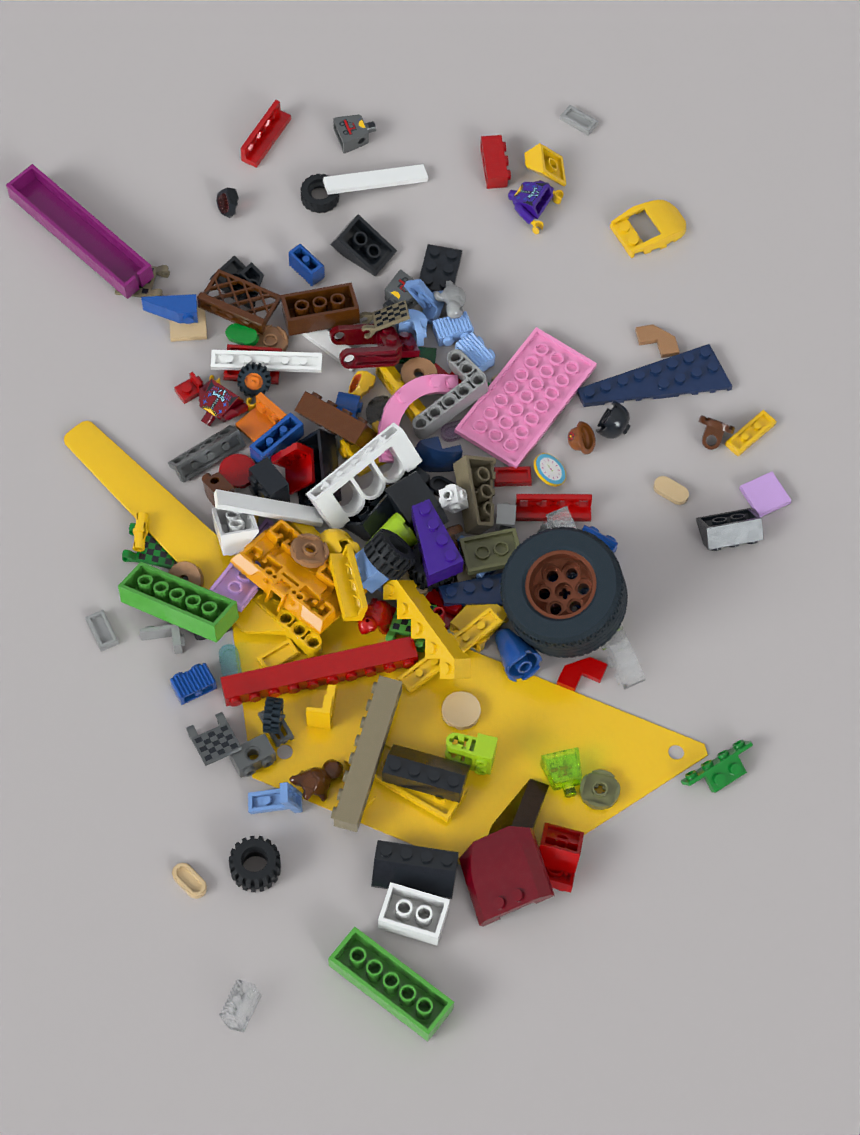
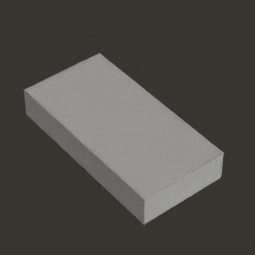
M569 105L560 115V120L586 135H589L598 125V120L572 105Z
M104 610L85 617L101 652L119 644Z

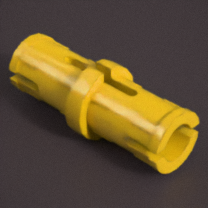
M145 512L136 513L132 549L137 552L145 551L149 516Z

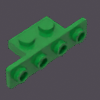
M744 740L735 742L731 749L719 752L714 760H708L702 763L701 768L688 772L685 778L681 780L682 785L691 786L704 777L712 793L721 790L747 773L738 755L752 747V742Z

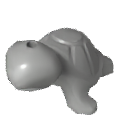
M446 281V288L442 293L435 291L434 297L437 301L446 302V314L451 319L460 318L463 315L462 307L466 301V294L464 290L457 287L452 281Z

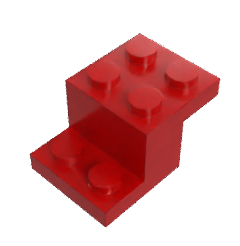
M545 822L539 849L552 888L571 893L581 855L584 832Z

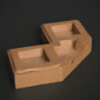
M655 325L635 328L639 346L657 343L661 358L679 354L676 338L670 333Z

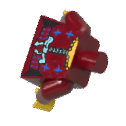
M210 375L209 381L199 389V406L206 411L201 421L209 427L216 418L226 422L256 407V403L250 404L252 398H247L246 403H243L244 400L221 385L220 378L214 380V375Z

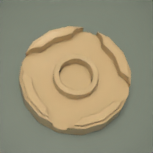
M459 691L446 697L443 701L441 712L447 725L458 730H465L473 727L478 722L481 707L474 695Z

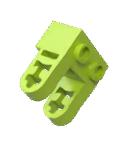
M451 733L446 738L445 758L471 765L470 770L479 775H490L496 755L498 738L478 733L477 737ZM454 739L458 740V744H457V745H456V744H452V742L454 741ZM452 753L457 754L455 758L451 757Z

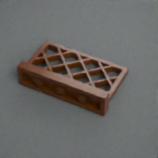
M218 269L204 292H200L197 296L198 308L233 323L252 328L257 333L263 335L266 330V324L281 302V295ZM221 276L226 278L228 282L218 284L217 280ZM233 285H243L244 289L234 291ZM230 286L231 292L221 293V288ZM218 290V296L212 297L208 295L210 291ZM257 291L260 296L250 298L248 292ZM246 293L247 299L237 300L236 295ZM234 297L235 302L228 304L224 299ZM270 297L276 299L274 303L266 305L264 300ZM262 300L264 306L253 307L252 302ZM249 303L251 307L249 310H242L240 305ZM265 310L267 314L263 319L257 316L256 312Z

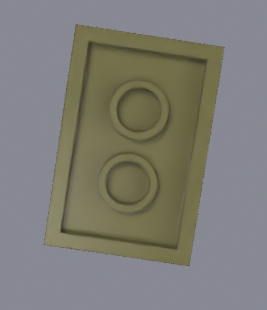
M510 528L460 538L459 544L468 575L503 569L512 552L520 544L516 529Z

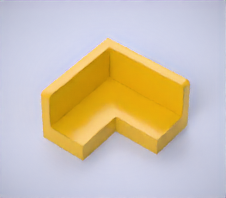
M328 684L327 691L312 690L310 707L306 708L308 727L331 729L336 685Z

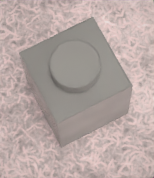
M510 503L497 504L495 531L515 528L516 505Z

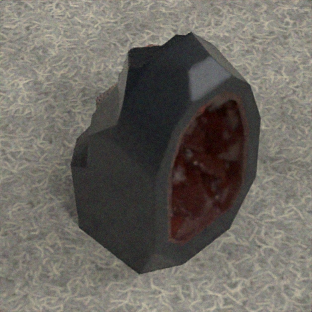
M227 187L217 193L216 202L221 214L231 218L236 214L239 197L235 188Z

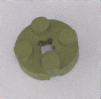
M594 770L592 773L586 774L581 781L579 790L581 799L587 806L596 810L611 808L619 798V782H617L612 773L606 770ZM603 786L602 790H605V792L598 794L594 788Z

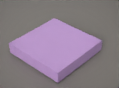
M773 472L749 481L739 488L753 511L760 517L787 506L792 501Z

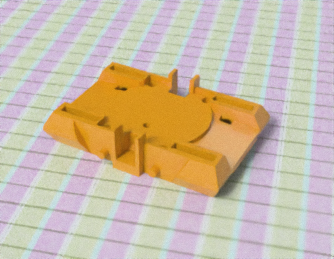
M279 519L231 558L230 562L237 570L267 593L265 602L276 593L281 598L277 608L278 612L285 608L313 632L321 634L342 615L328 558L322 566L317 568H307L298 564L291 556L290 547L294 538H297L300 533L284 520ZM306 548V551L310 553L314 552L312 549ZM258 561L261 564V567L258 564H255V562ZM313 608L317 609V610L319 611V613L313 611L312 609H313Z

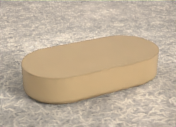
M666 476L656 478L653 488L657 494L677 505L687 502L689 496L687 488Z
M179 863L173 868L172 876L174 881L191 898L199 899L205 895L207 891L206 882L189 864Z

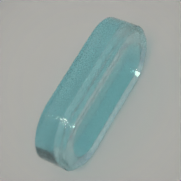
M232 644L222 646L219 650V660L223 677L242 673L237 648Z

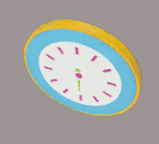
M542 453L535 458L534 469L543 482L554 487L560 486L565 482L566 471L556 457Z

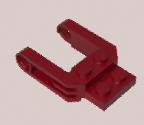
M366 324L338 325L333 327L329 333L331 341L336 345L377 344L376 347L346 348L342 350L339 354V360L342 366L347 369L390 367L397 365L401 358L419 357L420 350L412 333H397L392 326L376 331L368 339L365 338L364 334L370 331H362L361 329ZM338 332L344 333L341 339L334 338ZM353 355L352 361H344L346 356Z

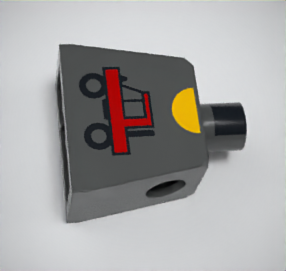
M359 114L333 118V129L344 154L368 144L369 133L376 131L374 121L364 123L362 116Z
M401 269L385 288L386 302L383 304V308L404 300L407 302L408 309L419 304L404 287L406 281L414 279Z

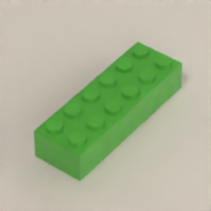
M140 562L118 585L122 603L216 643L239 618L237 601L143 562Z
M355 926L328 958L329 966L427 1042L454 1009V1001Z

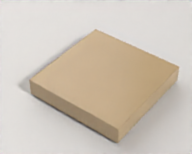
M197 306L198 323L185 324L169 320L171 342L207 339L205 310Z

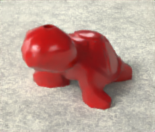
M372 598L363 620L358 621L360 633L374 632L378 627L379 631L386 635L389 631L387 626L391 622L396 608L384 600Z

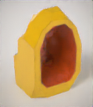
M357 371L351 380L348 393L359 395L360 399H362L374 387L376 376L368 371Z

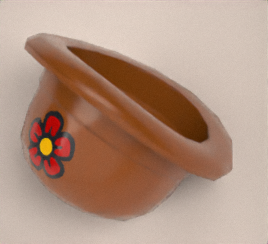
M583 421L578 422L577 427L571 429L568 433L570 447L575 451H581L585 455L590 454L594 450L596 438L592 428Z

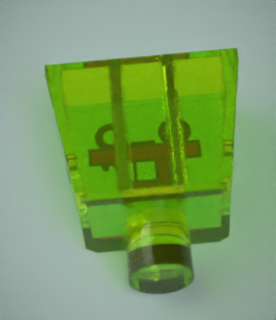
M579 748L541 755L540 764L552 789H563L566 798L575 796L577 794L575 786L580 785L582 780Z

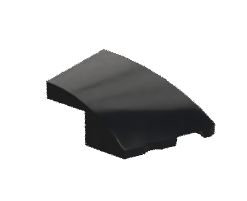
M235 255L220 268L222 271L258 286L263 281L264 274L252 262L246 267ZM221 276L217 280L218 284L228 282L226 278ZM233 285L234 291L244 289L243 285ZM230 286L221 288L225 294L231 292ZM257 291L248 292L250 298L256 297L259 294ZM246 293L236 295L238 301L247 299ZM249 303L243 305V306H245V307L251 309Z

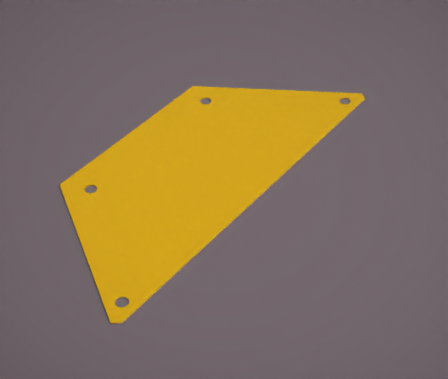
M315 608L312 609L313 611L319 613V611H318L317 609H315ZM342 615L325 631L318 634L322 639L321 655L386 641V635L382 634L378 627L374 632L361 634L358 628V621H343ZM391 619V622L388 624V629H390L393 619ZM234 623L232 628L238 673L261 669L262 667L257 662V657L288 638L285 635L245 634ZM397 634L396 639L409 636ZM296 646V648L300 652V656L290 662L307 659L310 657H308ZM468 649L465 653L470 657L471 678L440 679V672H438L411 694L402 684V692L386 741L445 758L446 738L451 733H460L472 737H477L478 733L497 737L496 755L491 774L479 775L469 770L465 784L468 787V792L448 822L443 821L392 790L373 781L371 791L376 795V799L365 808L360 823L414 846L459 852L460 858L474 841L489 834L492 824L529 779L549 785L533 829L539 846L545 822L581 831L585 835L707 757L708 754L705 744L537 676L533 675L526 680L516 679L517 682L509 680L502 662ZM425 650L424 652H417L418 662L425 657ZM400 668L391 673L382 672L372 677L363 676L354 681L345 680L335 684L336 698L331 729L307 726L306 708L310 707L312 690L304 689L295 694L286 693L276 697L283 698L284 720L294 735L293 740H288L287 743H282L280 746H290L293 753L290 758L281 759L277 755L279 747L276 748L270 735L265 733L276 753V761L269 767H262L256 770L252 778L278 789L280 788V783L288 782L303 794V788L293 785L289 778L298 775L302 770L305 771L313 767L322 768L327 760H337L343 765V773L341 777L331 780L327 799L323 802L318 795H312L308 800L332 811L334 806L336 807L339 803V800H337L339 789L344 788V773L350 769V766L345 764L344 760L354 747L357 734L361 735L362 732L360 724L362 717H366L368 713L366 705L368 699L372 700L373 693H371L373 683L378 682L379 675L400 681L398 677L408 669ZM322 685L316 689L327 691L328 685ZM454 692H468L474 695L480 703L481 714L478 722L469 729L458 730L452 726L450 727L442 717L443 701ZM266 698L258 702L249 701L242 703L247 741L264 733L263 723L258 713L264 710ZM282 726V727H281V731H282L283 735L286 736L287 733L285 732V730H284V728H283V726ZM454 739V741L452 742V744H456V745H457V744H458V740ZM674 745L680 746L684 751L683 757L680 759L671 758L668 753L669 748ZM452 753L451 757L455 758L457 754ZM257 755L249 756L251 760L258 758ZM564 761H567L569 766L572 767L571 770H568L569 776L567 774V777L563 778L557 777V775L563 776V771L554 773V775L549 772L551 764H555L557 769L558 767H563L562 763ZM599 769L612 773L620 785V794L617 802L611 808L596 810L587 806L582 801L579 792L583 777ZM565 781L572 784V786L561 788V784ZM603 786L594 788L598 794L605 792V790H602ZM573 788L575 796L566 798L564 790Z

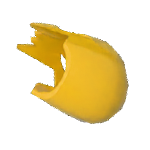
M327 529L318 536L323 543L325 541L329 553H343L346 544H352L355 553L361 550L359 544L353 541L349 533L341 529Z

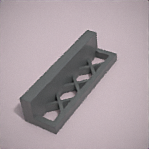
M229 425L169 461L168 464L170 468L176 471L180 481L184 483L246 444L239 429Z

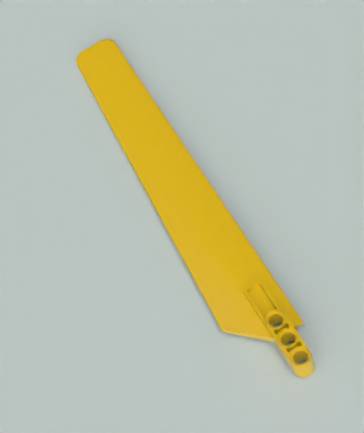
M83 421L71 429L64 436L65 445L135 519L138 512L149 514L147 529L150 535L177 563L187 561L198 566L204 578L203 588L209 590L231 563L230 560L235 555L223 556L217 535L91 421ZM260 588L242 612L238 611L239 618L235 624L245 634L285 635L308 657L321 655V637L285 608L278 612L277 608L281 598L276 593L265 602L267 593Z

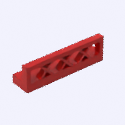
M275 100L240 148L241 161L257 168L290 122L291 115L281 111L280 101Z
M516 494L515 520L591 522L592 494Z

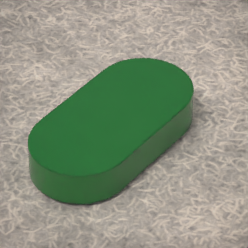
M237 323L231 324L226 328L225 334L228 340L236 344L255 346L259 341L258 333L252 328Z

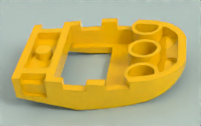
M653 200L631 207L611 221L610 228L630 258H633L635 253L643 252L647 254L657 248L661 250L666 248L670 242H676L682 238L686 232V221L679 210L665 200ZM643 210H645L660 232V235L646 242L642 241L628 221L629 217L634 214L637 215L643 212Z

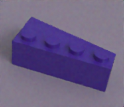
M430 499L413 505L411 518L427 578V585L430 586L463 572L464 560Z

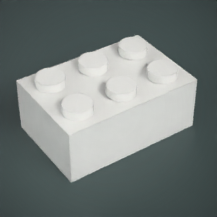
M390 882L378 919V928L438 946L448 914L450 900Z

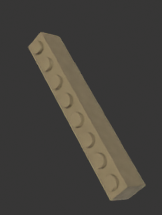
M379 675L378 682L373 683L371 690L373 697L372 700L368 699L366 705L368 713L366 717H362L360 724L362 732L361 735L357 734L354 746L357 747L355 753L351 752L348 762L351 766L349 771L346 770L343 776L344 788L339 789L337 795L339 803L332 810L331 818L334 819L335 827L358 832L402 692V681Z

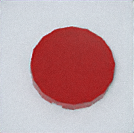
M232 454L224 458L220 463L219 473L234 489H243L250 485L248 480L249 468L255 465V463L244 454Z

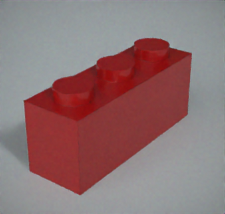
M502 135L481 136L480 149L486 188L508 187V180H511L510 169L507 170L509 160L508 155L505 156L504 153L506 152V142L502 141Z

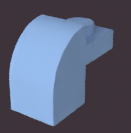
M408 309L410 319L395 324L397 332L412 333L417 346H424V338H427V318L418 310Z

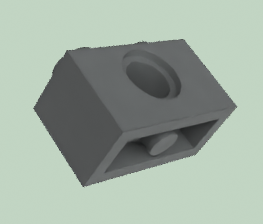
M265 733L241 744V751L229 755L240 778L251 776L256 770L262 767H269L276 761V753ZM257 755L258 758L251 760L249 756Z

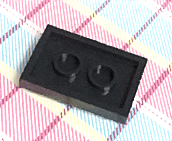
M431 244L427 245L419 279L425 283L431 292L444 290L446 288V281L456 283L463 250Z

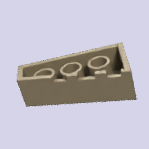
M464 455L453 464L456 484L465 489L467 493L469 508L461 510L465 534L480 535L494 526V504L492 501L495 495L493 480L496 476V472H494L496 458Z

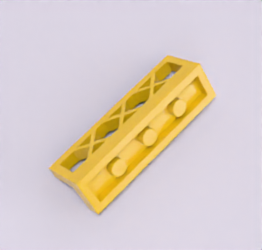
M395 366L375 367V374L391 395L405 385L401 380V374ZM417 398L408 406L404 413L412 422L426 408Z
M346 544L343 553H330L328 562L343 621H362L368 609V604L352 544Z

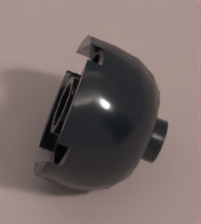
M617 401L611 403L613 405L611 410L607 408L597 425L600 429H596L598 434L609 439L617 438L622 433L625 435L631 426L628 424L630 420L629 412Z

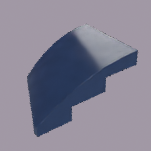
M438 436L420 440L415 447V450L422 459V462L417 466L425 472L454 471L453 464L462 458L463 453L461 445L442 449Z

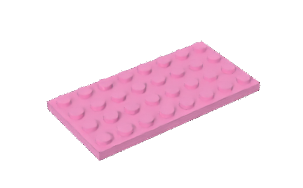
M536 327L489 385L488 392L477 400L456 426L454 433L509 467L517 468L574 397L577 390L581 388L595 370L597 363Z

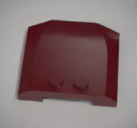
M505 827L474 841L459 858L479 926H486L500 920V917L531 903L537 904L555 896L532 828Z

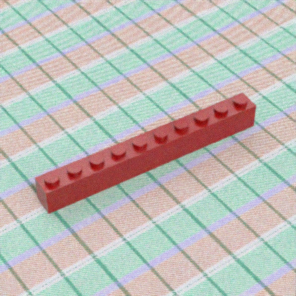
M411 636L228 675L220 677L226 706L235 707L244 702H258L266 697H279L281 694L286 693L295 694L304 689L313 690L322 685H335L345 680L354 681L363 676L372 677L377 673H391L400 668L409 669L418 662V654L414 639H411Z

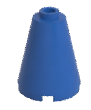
M501 629L497 632L495 642L509 680L517 682L516 679L526 680L533 676L540 668L539 662H542L540 654L511 629Z

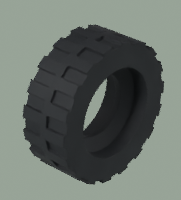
M326 174L311 175L302 182L300 189L301 201L303 206L307 210H311V212L326 213L333 210L339 202V193L329 194L324 199H315L311 195L313 189L325 188L323 178L327 177Z

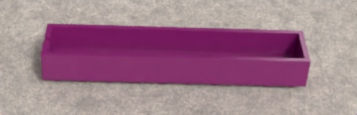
M33 164L6 184L9 196L13 201L125 298L129 299L139 290V285L143 287L154 278L152 267L145 259Z

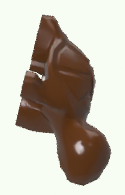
M330 759L324 763L322 768L313 767L305 771L302 770L298 775L291 776L289 780L293 785L303 788L302 796L305 800L308 801L312 795H318L324 802L327 799L331 780L342 776L343 765L337 760Z

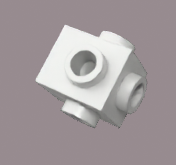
M449 484L439 490L440 497L438 500L443 509L450 513H457L469 508L465 489L456 484Z

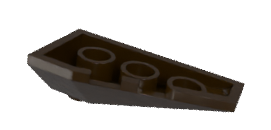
M529 779L492 824L488 835L508 826L534 829L549 785Z

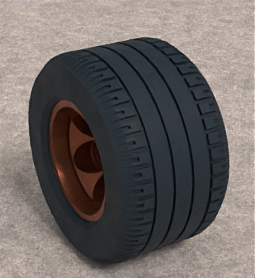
M556 527L537 532V534L529 536V538L516 547L517 549L512 552L505 564L501 576L500 593L503 608L520 638L540 653L558 658H573L596 651L615 635L626 614L628 593L620 564L607 544L587 531L571 527ZM573 572L578 574L575 579L568 578L569 574ZM557 575L558 579L556 581H549L550 576ZM582 588H589L587 594L582 595L579 593ZM564 592H568L567 599L563 598ZM543 593H550L549 598L545 600L540 598ZM573 606H581L579 610L575 612L571 611ZM554 608H561L559 614H552Z

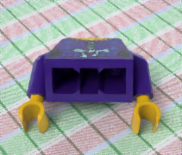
M539 180L523 182L518 190L509 191L508 199L512 200L514 209L520 217L528 224L531 223L533 225V233L539 234L540 231L536 227H540L543 230L544 225L542 221H535L534 219L540 217L551 199L554 203L560 204L564 193L562 190L554 191V188L549 183Z

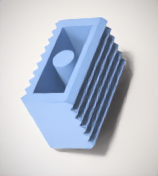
M466 311L463 312L460 318L451 319L447 316L432 321V331L439 347L443 345L451 346L454 342L471 334V332L474 333V328Z
M471 332V334L456 342L455 349L461 350L482 372L494 366L495 353L492 349L486 348L480 336L477 337Z

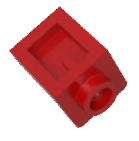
M193 372L189 373L190 379L174 387L176 394L184 404L198 397L199 389L204 385L202 379L199 376L196 377Z

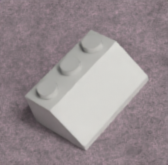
M216 507L212 508L214 528L223 556H232L239 553L259 533L254 515L217 509Z

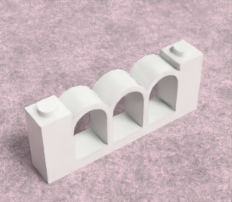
M393 422L307 492L306 495L330 528L341 529L350 521L348 517L355 516L363 509L365 499L373 500L383 493L386 483H395L400 480L405 471L410 472L422 462V459L404 430ZM389 449L393 455L394 463L390 470L381 473L374 460ZM369 466L374 475L372 484L366 489H361L353 477ZM348 482L353 490V497L348 504L340 506L333 493Z

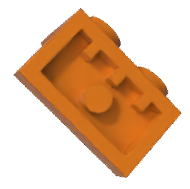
M262 392L255 396L256 407L235 424L252 442H255L287 416Z

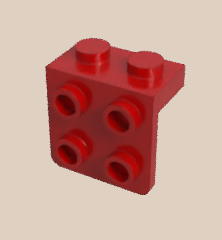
M296 442L271 456L273 464L285 468V479L289 483L290 495L314 483L315 470L312 448Z

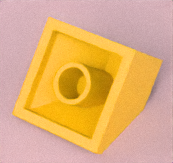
M541 143L524 153L525 165L529 170L562 186H566L562 156Z

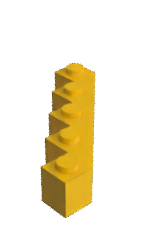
M388 580L384 583L383 600H397V619H411V639H425V659H440V679L471 678L470 657L460 649V644L454 635L446 630L444 627L446 624L430 608L431 604L424 594H420L416 589V583L413 580Z

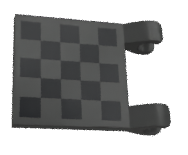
M223 712L215 715L219 726L198 735L194 725L186 728L189 738L205 766L242 750Z

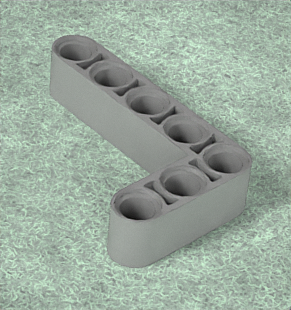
M459 349L451 350L447 355L450 370L455 375H458L462 382L413 419L412 425L415 435L420 439H425L488 392L486 375Z

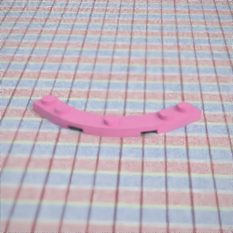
M424 375L400 387L390 397L383 409L384 412L378 425L377 435L393 422L399 426L405 410L417 398L430 394L448 393L458 385V375ZM389 449L379 456V462L394 463L393 455Z

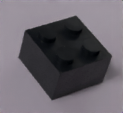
M268 457L249 468V489L254 496L257 495L262 498L290 503L289 483Z

